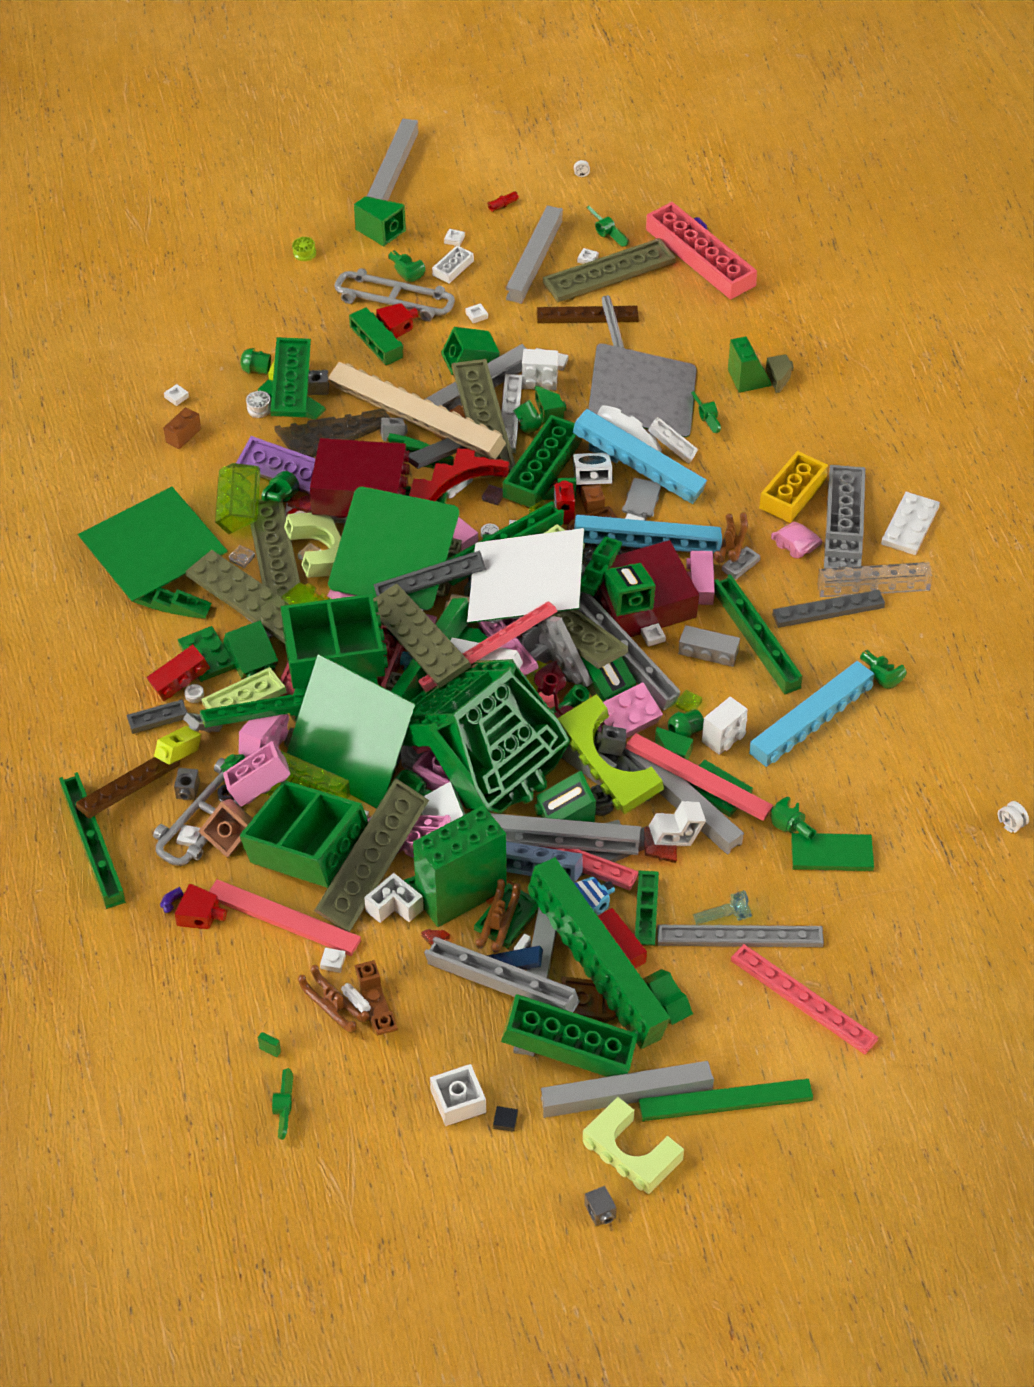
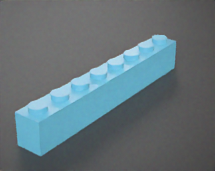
M586 409L576 420L573 433L578 437L583 438L593 446L598 447L608 455L613 456L638 473L645 475L682 499L693 504L703 492L707 482L706 479L589 409Z
M576 515L574 529L584 528V543L600 544L606 536L621 541L622 546L644 548L670 540L676 551H713V554L715 551L720 552L722 544L721 527Z
M856 661L750 742L749 754L765 767L775 763L781 755L791 751L794 745L804 741L807 735L817 731L820 725L830 721L837 712L843 711L850 702L856 701L863 692L869 691L874 684V673L859 661Z

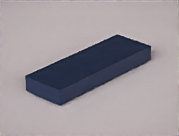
M539 945L487 956L527 970L541 967L543 948Z

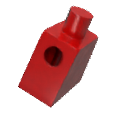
M401 303L376 309V318L384 323L385 327L393 333L396 339L413 329V319L419 317L416 308L407 310Z
M565 480L554 484V506L560 510L562 505L567 504L568 509L564 510V524L562 525L569 524L575 518L573 484Z
M190 883L175 912L177 926L209 929L214 919L225 921L227 916V909L219 908V900L216 894Z

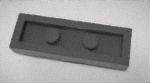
M178 700L128 714L127 720L131 732L134 734L183 720L187 710L183 700Z

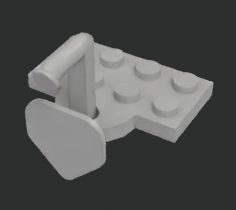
M550 616L541 621L538 627H534L524 635L523 645L535 661L538 660L543 663H547L549 660L552 662L557 661L567 682L586 687L593 683L562 618Z

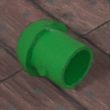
M248 348L243 351L240 366L244 372L248 374L252 372L268 374L271 365V354L263 353V351L257 352L255 348Z
M530 400L513 410L522 425L520 428L526 433H533L544 424L542 413L539 414Z
M696 709L685 713L678 711L669 718L668 730L690 738L692 734L703 730L704 718L700 711Z

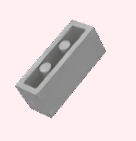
M685 625L679 641L678 654L733 667L739 651L740 638Z

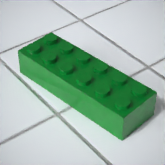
M550 415L503 481V498L533 509L537 507L582 442V438L573 433L575 423Z
M516 994L509 1009L501 1042L606 1077L628 1074L638 1034Z

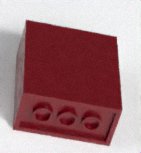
M320 438L310 484L311 513L313 515L347 517L354 492L358 487L406 495V490L404 489L408 485V477L406 475L410 473V464H407L409 462V451H406V444Z
M670 540L617 555L611 568H618L637 563L643 565L655 583L653 609L616 616L604 581L596 594L592 596L630 637L641 635V628L654 624H659L661 628L697 618L699 593Z

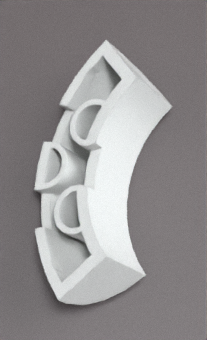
M602 405L597 415L657 451H662L657 439L642 427L643 423L633 416L628 417L621 413L622 410Z

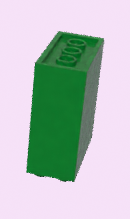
M372 594L281 606L283 634L293 689L308 687L318 654L366 679L385 676V668H388L387 657L384 655H387L386 644L382 642L384 641L383 629L379 628L381 627L380 615L376 614L379 612L378 603L373 601Z
M285 780L276 788L275 792L264 803L263 807L253 817L239 837L250 863L328 888L366 827L368 819L362 803Z
M484 805L413 841L416 891L423 896V909L437 927L494 898L499 879H503L505 887L507 886L506 832Z

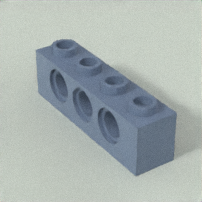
M506 841L507 872L532 876L536 865L554 857L561 864L573 883L577 881L583 872V854Z

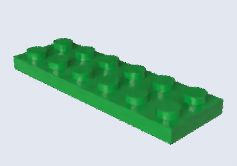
M276 338L271 416L306 417L311 339Z

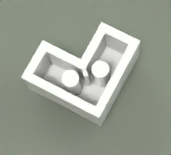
M682 801L674 814L656 813L649 824V828L655 845L691 846L705 824L706 819L700 802Z
M394 873L364 897L366 912L379 923L394 911L408 922L423 911V896Z

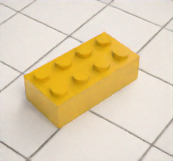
M796 451L762 491L759 509L791 523L826 481L828 464Z

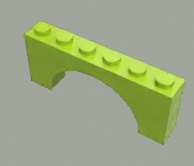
M596 694L559 717L558 720L570 739V748L573 751L577 750L580 754V761L584 766L588 765L591 769L590 774L593 779L600 781L603 792L612 797L611 801L617 810L621 809L626 814L664 790L663 781L652 766L641 771H622L610 766L600 757L594 746L595 735L599 726L609 717L608 708Z

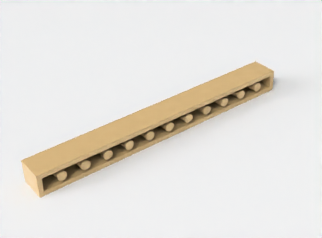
M339 362L328 377L334 387L490 459L496 460L506 444L502 438L503 435L499 431H491L484 424L480 423L478 425L468 417L465 419L455 411L449 412L442 405L436 406L432 401L428 399L423 400L415 393L409 394L402 387L396 388L392 383L388 381L383 382L375 375L370 376L362 369L356 370L349 363L345 365Z

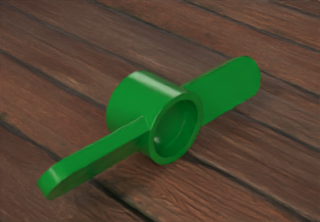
M589 205L586 207L599 220L595 223V228L601 237L609 234L620 246L628 245V238L615 226L614 221L610 217L602 218Z
M692 391L691 394L699 405L698 409L701 420L706 421L713 433H719L721 425L717 420L718 410L715 402L702 403L695 391Z
M289 1068L284 1069L282 1072L281 1093H273L272 1113L273 1115H280L278 1139L284 1140L286 1137L288 1118L291 1115L293 1073Z

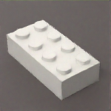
M456 246L432 267L433 276L450 283L474 261V253Z

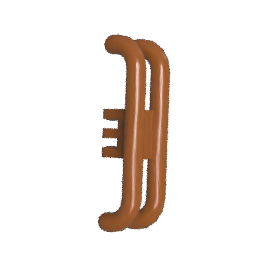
M742 512L740 514L741 528L738 536L732 514L728 513L726 515L727 528L720 552H714V558L717 563L724 562L728 549H734L728 552L731 562L738 561L748 530L746 513Z
M503 879L497 881L496 893L480 937L475 941L478 949L484 948L492 928L499 930L496 941L492 943L491 949L494 953H498L501 950L521 892V885L519 883L513 884L512 896L505 912V902L502 900L505 881Z
M317 965L311 966V974L323 988V998L311 988L305 975L298 976L299 985L306 995L344 1030L354 1032L357 1025L354 1021L348 1022L338 1013L343 1008L358 1021H368L369 1013L367 1011L361 1013L358 1008L322 976Z

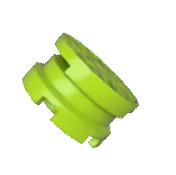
M300 237L293 241V255L297 260L309 261L316 256L315 242L310 237Z

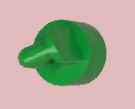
M281 471L264 488L262 500L266 502L269 500L277 502L290 500L299 491L298 479L288 471Z

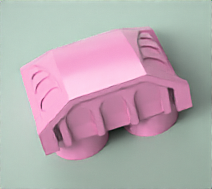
M792 522L771 534V539L776 541V545L781 549L787 548V550H790V555L794 558H801L804 554L811 553L822 544V540L814 532L797 522Z
M420 815L405 840L403 848L405 854L414 858L413 841L450 823L451 817L449 815Z

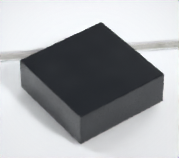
M497 1106L493 1129L514 1132L518 1109Z

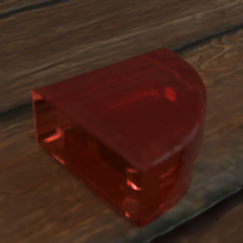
M427 929L421 932V936L430 946L434 943V937L445 941L450 939V934L445 930Z

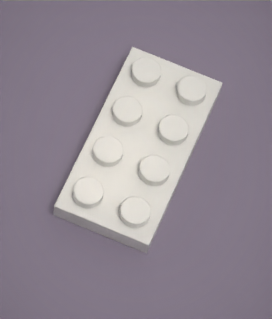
M905 492L882 538L881 544L916 555L939 509L940 502Z

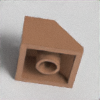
M232 799L221 801L198 832L228 858L243 845L239 836L253 818Z

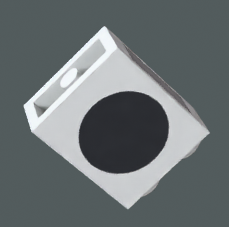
M607 453L573 454V471L576 485L612 483V464Z

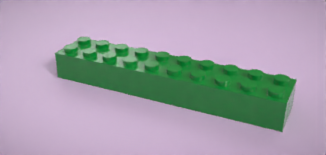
M554 857L536 865L528 886L530 897L534 898L538 903L540 911L547 916L552 928L557 930L562 942L572 951L574 959L584 968L586 976L594 982L598 993L603 995L608 1007L616 1013L620 1024L627 1031L638 1034L636 1043L640 1049L661 1040L670 1021L668 1013L558 860Z

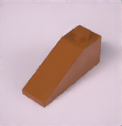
M599 484L577 485L586 514L605 507V497Z

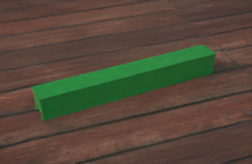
M551 501L479 542L543 534L555 525L560 526L564 524V510H558L554 507V502ZM475 544L448 558L446 561L475 552ZM472 574L448 581V583L454 586Z
M727 575V579L721 581L718 579L714 580V594L784 695L801 689L802 674L732 575Z
M452 598L435 624L449 640L451 638L458 639L468 624V599ZM412 659L391 692L411 701L424 691L418 681L427 676L426 672Z
M76 772L74 777L67 779L59 778L61 790L105 907L109 909L126 903L124 892L95 816L89 819L76 808V802L87 796L80 776Z

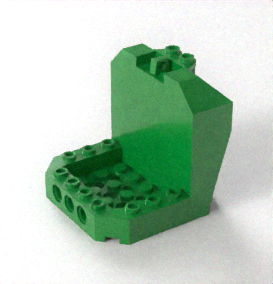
M513 659L476 661L471 664L472 667L441 688L435 686L427 692L424 690L410 701L416 704L402 746L430 747L466 809L475 810L484 805L490 813L501 814L513 804L530 802L534 798V790L541 792L547 788L545 776L556 768L570 743V739L557 717L520 671Z

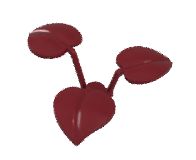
M557 661L543 666L534 676V683L538 687L536 691L538 694L542 691L546 696L554 695L555 710L557 711L554 715L558 719L573 709L569 705H565L561 709L558 707L557 694L558 691L565 687L566 678L560 670Z

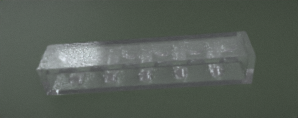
M929 562L819 569L817 585L820 597L847 596L874 590H880L881 594L930 591L933 575Z

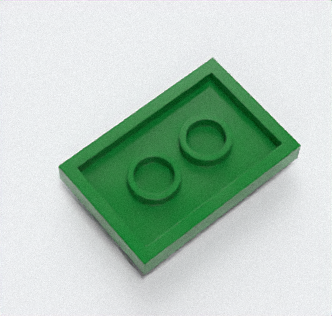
M212 626L178 639V644L182 651L193 644L209 665L210 669L198 677L200 682L235 669V663Z
M705 759L700 763L699 766L752 794L753 787ZM688 782L714 807L728 817H731L738 809V807Z
M509 883L505 887L502 898L505 902V912L507 911L513 891V885ZM522 890L503 946L509 949L538 913V903ZM491 905L474 925V930L480 934ZM491 928L488 938L496 941L499 930Z

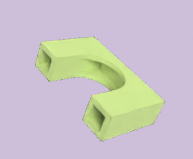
M311 512L288 514L284 528L290 540L315 539L323 542L329 548L327 550L305 552L302 567L307 578L330 576L341 540V535L335 526L334 519L328 515H313Z
M617 1097L583 1130V1143L586 1148L591 1151L594 1150L599 1154L605 1163H610L614 1166L621 1176L629 1178L637 1189L643 1190L649 1195L683 1161L684 1148L667 1136L653 1151L644 1156H630L622 1152L617 1147L615 1140L633 1122L634 1109Z

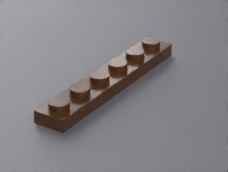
M603 306L537 307V323L607 322ZM613 306L617 322H638V306Z
M153 757L77 801L76 808L90 819L180 766V760L169 765Z

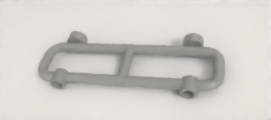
M363 268L358 269L357 272L346 271L341 273L334 285L335 290L342 294V301L347 304L353 303L356 297L389 305L401 303L407 309L416 308L417 311H421V319L427 322L431 321L434 315L449 313L455 303L454 296L445 292V288L442 286L430 289L367 275V271ZM346 278H355L357 282L368 281L394 288L389 297L344 288L341 285ZM400 289L431 295L437 300L444 298L448 302L444 308L439 309L395 298Z
M220 758L214 766V771L219 773V775L170 829L163 824L158 825L155 829L153 837L159 840L156 844V853L168 863L182 866L191 861L192 858L199 860L202 857L203 850L201 848L208 842L203 835L194 845L189 846L186 854L181 858L172 856L164 851L163 848L198 808L210 815L214 812L216 808L205 801L225 780L223 771L220 769L225 762L224 758Z

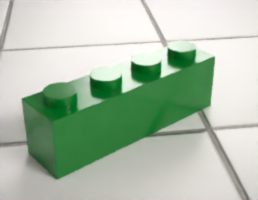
M367 307L349 314L350 328L385 366L403 358L404 347L402 342L398 341L393 333L388 331L384 323L380 322Z

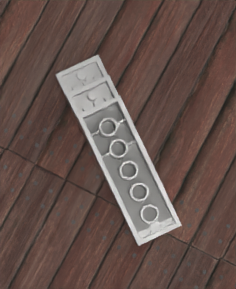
M830 465L823 574L861 576L865 467Z

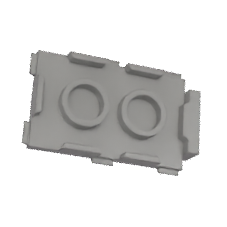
M634 478L622 511L645 518V521L647 517H653L656 502L659 500L661 485L654 481Z

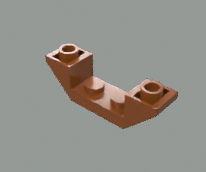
M375 960L355 965L361 995L371 1006V1009L367 1012L369 1013L372 1030L377 1036L398 1031L393 1013L389 1011L381 987V978Z

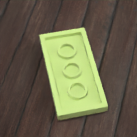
M269 667L201 700L203 706L206 709L275 698L287 693L284 684Z

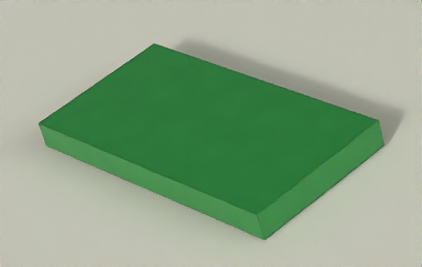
M791 833L792 869L874 870L871 834L816 833L813 839L808 841L800 833Z

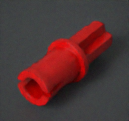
M516 191L505 196L500 195L499 198L487 203L488 208L491 212L502 207L505 208L508 204L517 201L519 196Z

